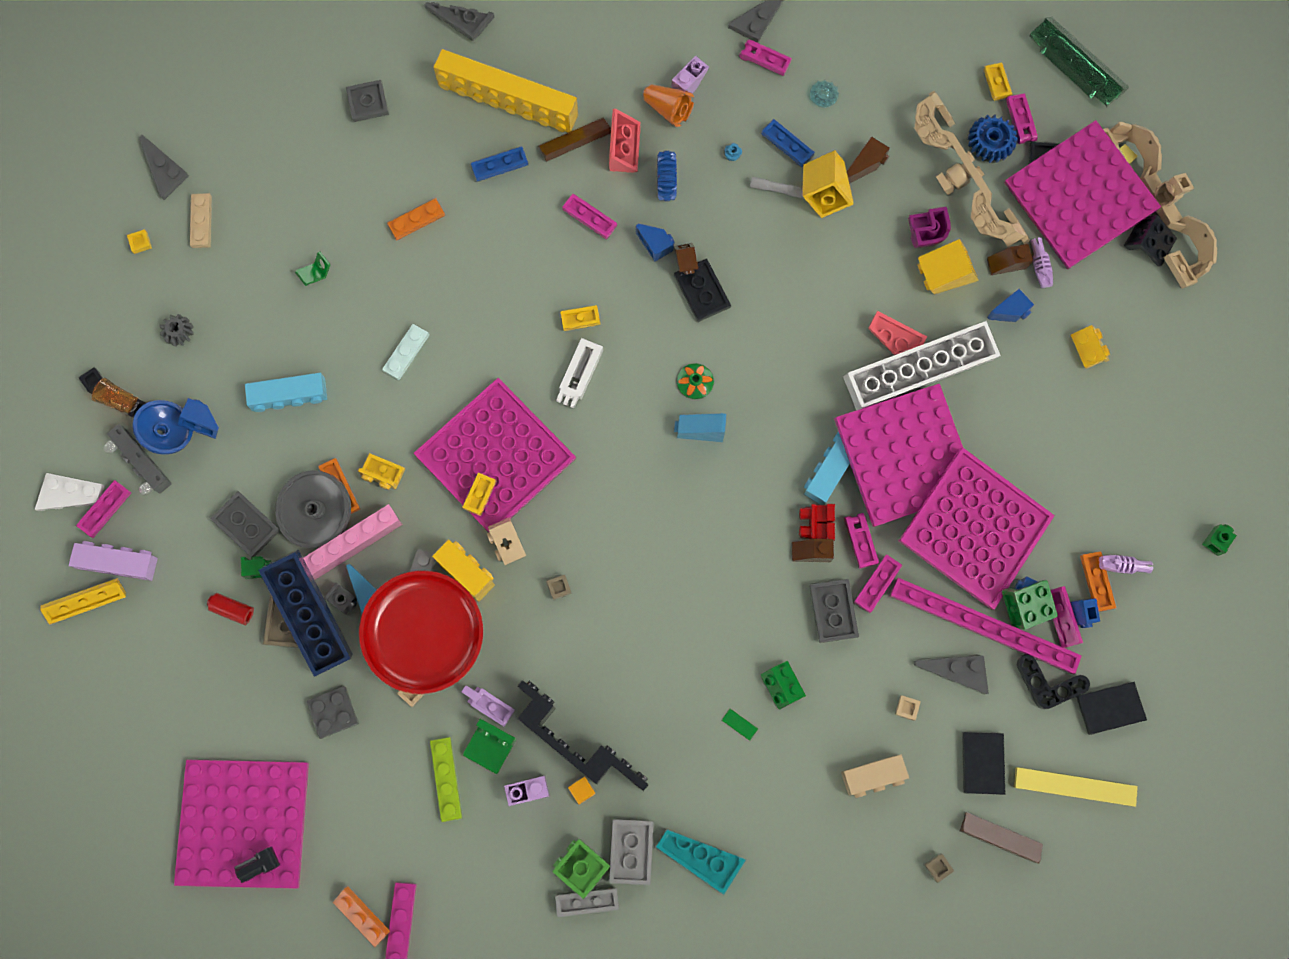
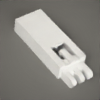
M581 338L559 387L560 393L556 402L560 403L564 396L566 398L563 404L567 406L571 399L570 407L575 408L578 399L582 400L603 352V346ZM572 377L580 380L579 383L573 381L572 387H568Z

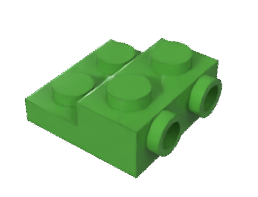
M578 839L577 842L573 840L566 849L569 852L564 858L560 856L553 865L555 869L552 872L581 898L585 899L611 866L581 839Z

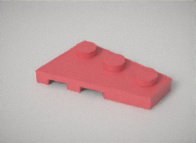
M879 311L875 313L868 327L893 355L921 346L927 336Z

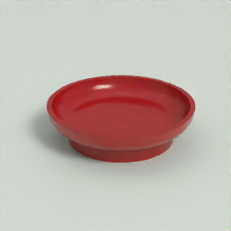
M433 571L407 572L385 582L367 602L359 627L360 646L370 669L381 681L390 687L411 694L434 693L457 683L474 665L483 642L482 616L473 596L455 579Z

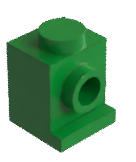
M1219 524L1212 529L1202 545L1215 555L1220 556L1228 551L1229 546L1237 535L1233 533L1234 529L1231 526Z
M262 556L251 557V560L241 557V576L245 579L262 578L258 570L272 561L263 559Z

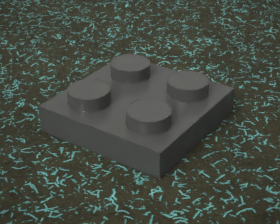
M381 80L346 87L354 122L389 115Z
M345 686L307 701L319 739L359 724Z

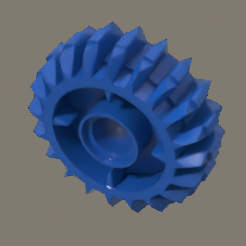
M989 115L985 116V118H979L978 121L973 123L967 140H969L968 147H972L971 153L976 152V158L981 156L982 162L985 159H988L989 163L993 159L996 163L1000 159L1004 161L1007 156L1009 157L1016 147L1017 137L1015 136L1017 131L1013 130L1014 125H1008L1009 120L1003 121V116L999 119L996 118V115H993L992 118Z
M664 151L659 152L657 155V190L659 200L670 201L676 198L677 163L675 152Z

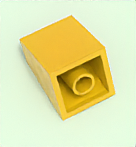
M835 150L803 165V197L821 218L853 205L845 162Z
M960 239L918 257L920 263L917 266L920 273L925 275V287L927 291L931 290L933 294L979 281L967 249Z

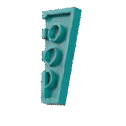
M666 830L656 848L723 895L746 861L744 858L670 830Z

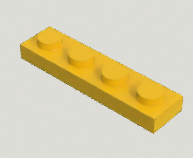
M116 578L43 604L40 607V611L50 625L125 598L126 591L119 579Z

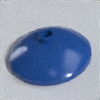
M155 400L141 406L136 412L132 423L133 433L137 441L147 450L164 455L173 454L185 448L191 440L193 431L178 426L183 408L165 400Z

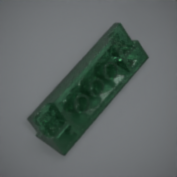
M1053 17L1045 18L1029 35L1042 47L1040 52L1090 98L1095 96L1106 107L1129 88L1125 82Z

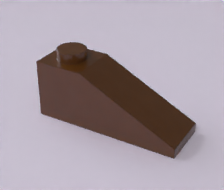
M871 137L847 170L849 184L874 172L881 164L885 165L890 157L887 155L890 147Z

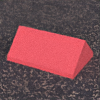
M616 108L612 111L609 168L610 171L635 173L638 172L641 122Z

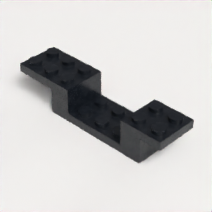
M523 680L517 687L528 695L532 701L517 718L596 785L613 766L642 791L648 787L649 784L646 783L648 778L639 771L635 774L631 770L632 765L624 758L621 761L615 757L617 753L608 745L605 748L601 745L585 765L583 763L586 760L576 751L572 754L568 750L570 746L561 738L558 741L553 738L554 733L545 725L541 728L556 709L553 706L554 700L545 693L541 696L538 693L540 689L531 681L527 683Z

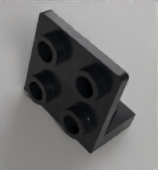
M1158 215L1148 216L1134 226L1124 247L1127 250L1142 249L1160 267L1163 265L1164 257L1169 254L1177 237Z

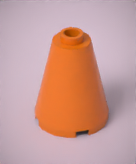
M653 84L647 86L643 91L644 101L672 125L680 127L682 126L680 123L682 121L686 122L694 106V102L691 101V97L694 98V95L691 92Z

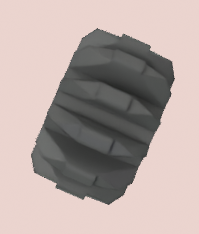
M177 314L176 317L170 315V320L164 319L166 324L160 325V328L163 330L160 333L161 336L165 339L166 343H171L173 346H177L178 343L184 346V341H190L189 336L194 335V332L191 330L194 328L193 324L189 323L190 320L181 314Z

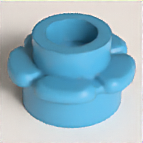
M735 143L727 145L724 149L725 156L730 161H736L742 154V149Z

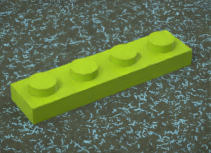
M451 737L432 740L430 744L441 822L462 819Z

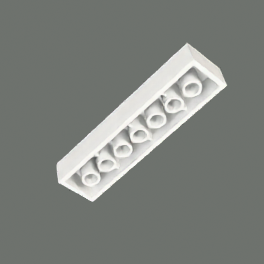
M985 321L851 371L843 378L856 410H860L990 362L1001 355L988 323Z

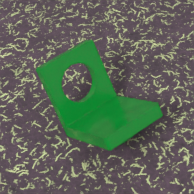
M319 251L313 264L297 269L295 273L302 283L307 286L325 279L331 264ZM320 259L323 261L325 268L321 266Z

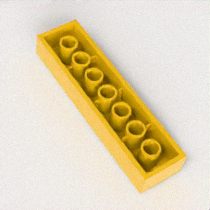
M444 49L441 50L434 65L438 86L442 89L454 91L460 96L471 97L477 102H485L493 108L504 109L510 114H518L526 120H534L543 126H551L560 132L569 133L572 131L578 117L577 97Z

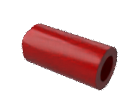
M219 593L211 595L207 601L208 611L245 626L250 622L254 613V607Z

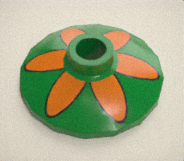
M688 364L678 373V389L687 398L694 400L702 399L713 389V374L702 364ZM693 377H698V378H699V381H698V382H694V381L692 380V378H693Z

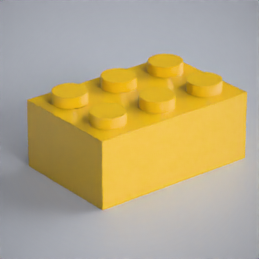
M448 539L432 557L449 575L463 585L480 602L495 586L492 581L494 579L492 574L484 567L480 569V564L471 554L466 556V551L457 541L452 543Z

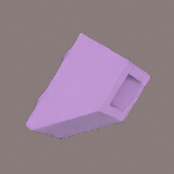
M695 56L672 79L671 88L693 93L708 71L709 66Z
M546 776L504 786L508 806L550 796Z

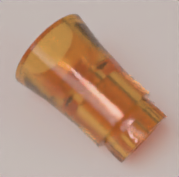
M107 378L101 379L92 393V401L127 414L130 413L138 399Z

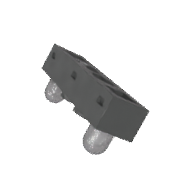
M118 424L107 433L111 440L104 445V451L111 454L120 449L122 451L121 457L128 464L132 463L134 466L132 470L138 477L143 476L146 480L139 487L141 495H148L153 490L162 493L172 484L123 426Z

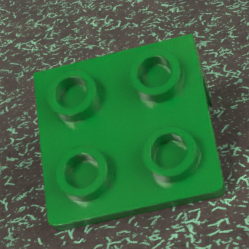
M1042 580L1021 589L1007 588L1002 590L1013 627L1026 630L1058 616L1048 580Z
M479 719L476 724L478 728L466 747L463 756L498 774L517 738Z

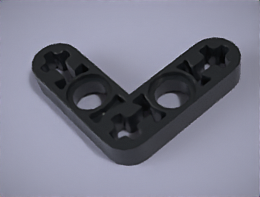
M1024 655L1017 660V668L1035 704L1040 709L1053 708L1085 693L1090 688V681L1084 675L1074 676L1053 687H1049L1033 656ZM1025 661L1031 662V664L1029 665V669L1028 667H1023L1022 664H1024ZM1030 671H1036V673L1030 674L1029 676H1027L1026 674ZM1033 677L1040 679V687L1035 688L1032 686L1031 679ZM1078 681L1084 682L1082 688L1078 687L1072 690L1071 686L1077 684ZM1059 687L1066 688L1067 696L1065 698H1061L1058 695ZM1053 695V697L1055 698L1047 701V704L1041 703V700H1043V696L1049 697Z

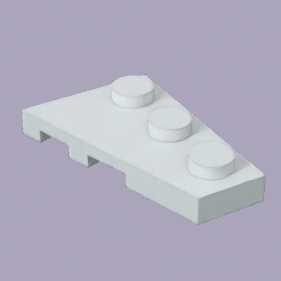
M46 473L35 510L45 511V509L94 505L103 494L105 486Z

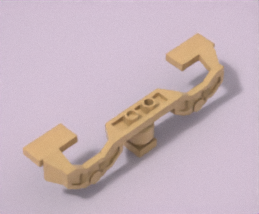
M932 91L927 98L917 104L914 129L924 144L944 150L951 147L955 149L963 164L956 163L947 169L945 176L943 173L936 176L944 191L949 195L954 192L955 188L960 190L968 185L970 178L973 177L980 190L973 195L971 219L979 232L1003 240L1007 247H1010L1019 240H1022L1024 244L1029 243L1028 235L1010 209L1004 211L1010 223L999 220L991 207L992 193L982 179V176H984L983 171L979 166L975 168L972 163L975 160L970 151L965 152L954 133L942 130L934 118L935 108H938L949 127L955 124L938 94Z
M1124 122L1117 123L1111 130L1108 128L1103 129L1123 156L1124 154L1118 146L1119 143L1128 141L1134 143L1144 159L1143 173L1140 179L1161 206L1156 211L1168 228L1188 235L1198 250V262L1190 266L1180 250L1168 254L1164 259L1182 289L1198 282L1197 279L1209 272L1212 265L1217 261V239L1207 223L1189 215L1182 218L1174 204L1185 193L1192 191L1194 186L1186 173L1173 176L1163 183L1156 174L1161 170L1162 165L1161 145L1153 131L1136 124L1130 125Z

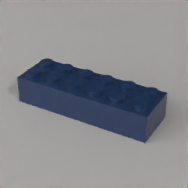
M299 549L258 570L314 677L351 659L353 653Z

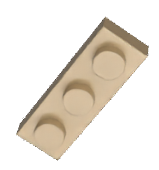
M210 193L191 194L190 246L192 248L211 247L212 196Z

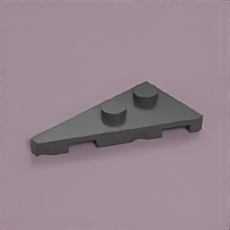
M766 0L731 21L728 28L758 43L784 0Z
M426 2L424 4L427 10L473 42L495 18L493 12H488V14L477 12V9H466L453 5L445 7L435 2Z
M141 135L139 139L158 192L162 199L165 200L189 175L145 136Z
M984 656L914 661V665L920 669L940 675L942 678L979 691L981 694H989Z

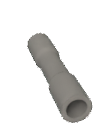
M752 177L751 188L779 192L803 199V187Z

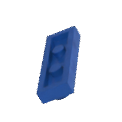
M775 119L762 130V135L801 167L814 156L815 152Z
M522 146L471 163L477 182L528 166Z

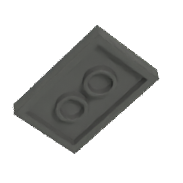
M239 491L210 518L250 557H255L281 531Z
M849 579L810 584L819 643L858 638L859 633Z

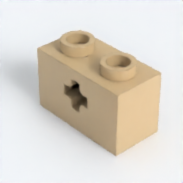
M510 517L488 527L490 532L487 533L491 544H496L498 550L494 552L498 561L503 560L504 565H507L526 556ZM506 538L509 545L505 546L502 544V539Z

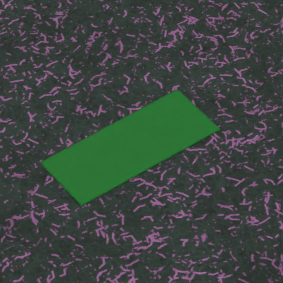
M729 709L722 719L724 723L749 741L758 730L757 727L732 709Z

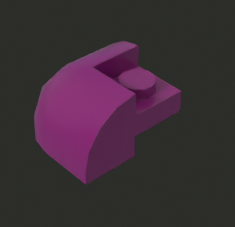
M947 207L929 209L927 213L909 215L908 217L912 234L910 239L914 248L940 244L950 233L951 222Z

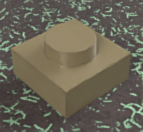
M565 574L547 581L553 600L572 594Z
M942 853L925 864V867L936 883H939L954 872Z

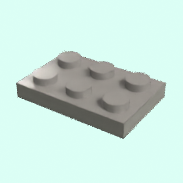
M613 819L610 883L651 885L653 821Z

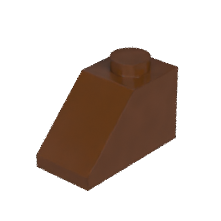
M693 243L674 246L679 271L684 272V274L694 273V270L698 269Z
M1028 244L1012 246L987 257L991 275L1025 270L1033 261Z
M809 539L792 542V562L830 563L834 559V539Z

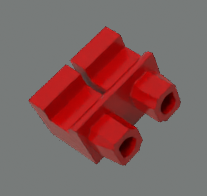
M811 504L810 507L800 508L799 520H809V526L799 527L800 538L834 539L835 541V504Z

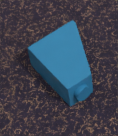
M726 414L679 415V421H675L674 432H678L677 438L723 442Z

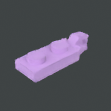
M465 685L462 693L470 697L467 702L472 707L505 727L515 709L482 688L477 687L474 691Z

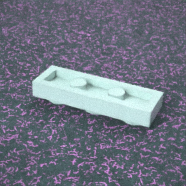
M412 324L383 367V372L399 381L429 337V333Z

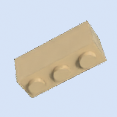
M902 754L841 772L848 795H854L855 798L867 795L866 791L871 789L874 792L885 790V785L891 783L893 787L905 784L904 780L909 778Z

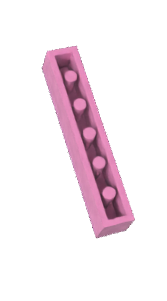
M388 504L303 559L314 580H316L403 524Z

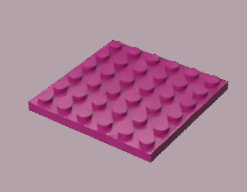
M1096 120L1004 181L1007 188L1067 269H1070L1161 208L1160 204Z
M499 378L414 452V455L462 506L478 473L497 481L482 515L479 516L469 512L488 533L490 532L489 526L509 517L511 519L576 459V456Z
M940 383L834 418L873 527L918 512L959 449L963 447Z
M962 447L899 539V542L985 606L994 610L1003 597L1002 590L1009 588L1055 515Z
M186 760L174 886L299 888L309 763ZM272 846L280 866L241 883L236 876L235 866L255 857L256 853Z

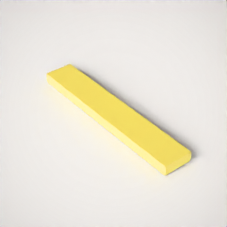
M1018 767L1015 769L1014 788L1136 807L1137 786Z

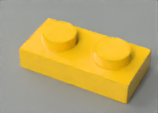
M1002 62L985 66L983 70L993 101L1011 96L1012 91Z
M597 305L560 311L564 331L600 325Z
M478 473L462 508L481 516L497 481Z

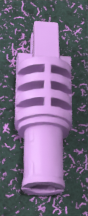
M1034 238L1030 243L1034 253L1032 259L1036 277L1041 288L1053 286V271L1049 255L1044 251L1042 238H1037V242L1036 238Z
M1119 555L1099 557L1100 569L1111 572L1133 574L1135 572L1151 573L1153 571V567H1148V565H1153L1151 561H1141L1135 557Z

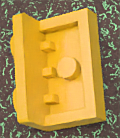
M1090 325L1070 334L1086 369L1103 361H1110L1108 356L1111 354L1107 345L1103 346L1101 342L1103 335L1099 328L1096 329L1093 325Z
M369 453L363 467L358 469L359 474L362 476L361 479L370 483L376 481L380 487L387 490L390 488L396 490L405 471L404 467Z

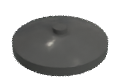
M305 471L292 477L281 489L276 502V520L279 529L290 542L305 548H320L342 534L351 516V500L347 489L335 476L322 471Z

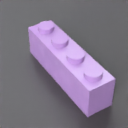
M82 541V544L74 543L68 565L72 568L149 581L153 580L158 558L152 556L150 551L140 550L139 553L132 552L133 549L121 547L120 550L113 549L114 546L101 544V547L94 546L95 543Z

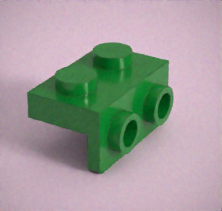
M788 661L761 674L763 682L779 710L806 696Z

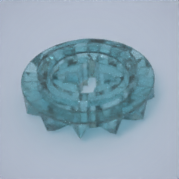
M826 79L821 82L817 81L810 91L812 101L820 107L832 106L836 103L839 96L837 86L833 85V82H827ZM822 90H824L825 92L829 91L828 95L826 96L825 94H821Z

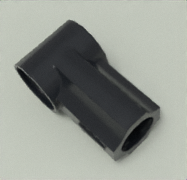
M271 846L256 853L255 857L235 866V873L241 883H244L261 873L265 874L279 867L280 863Z

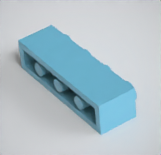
M322 373L245 384L247 406L254 412H263L268 408L283 409L284 406L288 405L297 407L308 402L317 404L321 403L322 400H327L326 382Z
M839 431L833 438L834 446L832 448L828 447L823 455L826 458L823 464L819 462L814 469L815 477L813 479L809 478L804 486L807 489L804 495L820 505H825L850 464Z

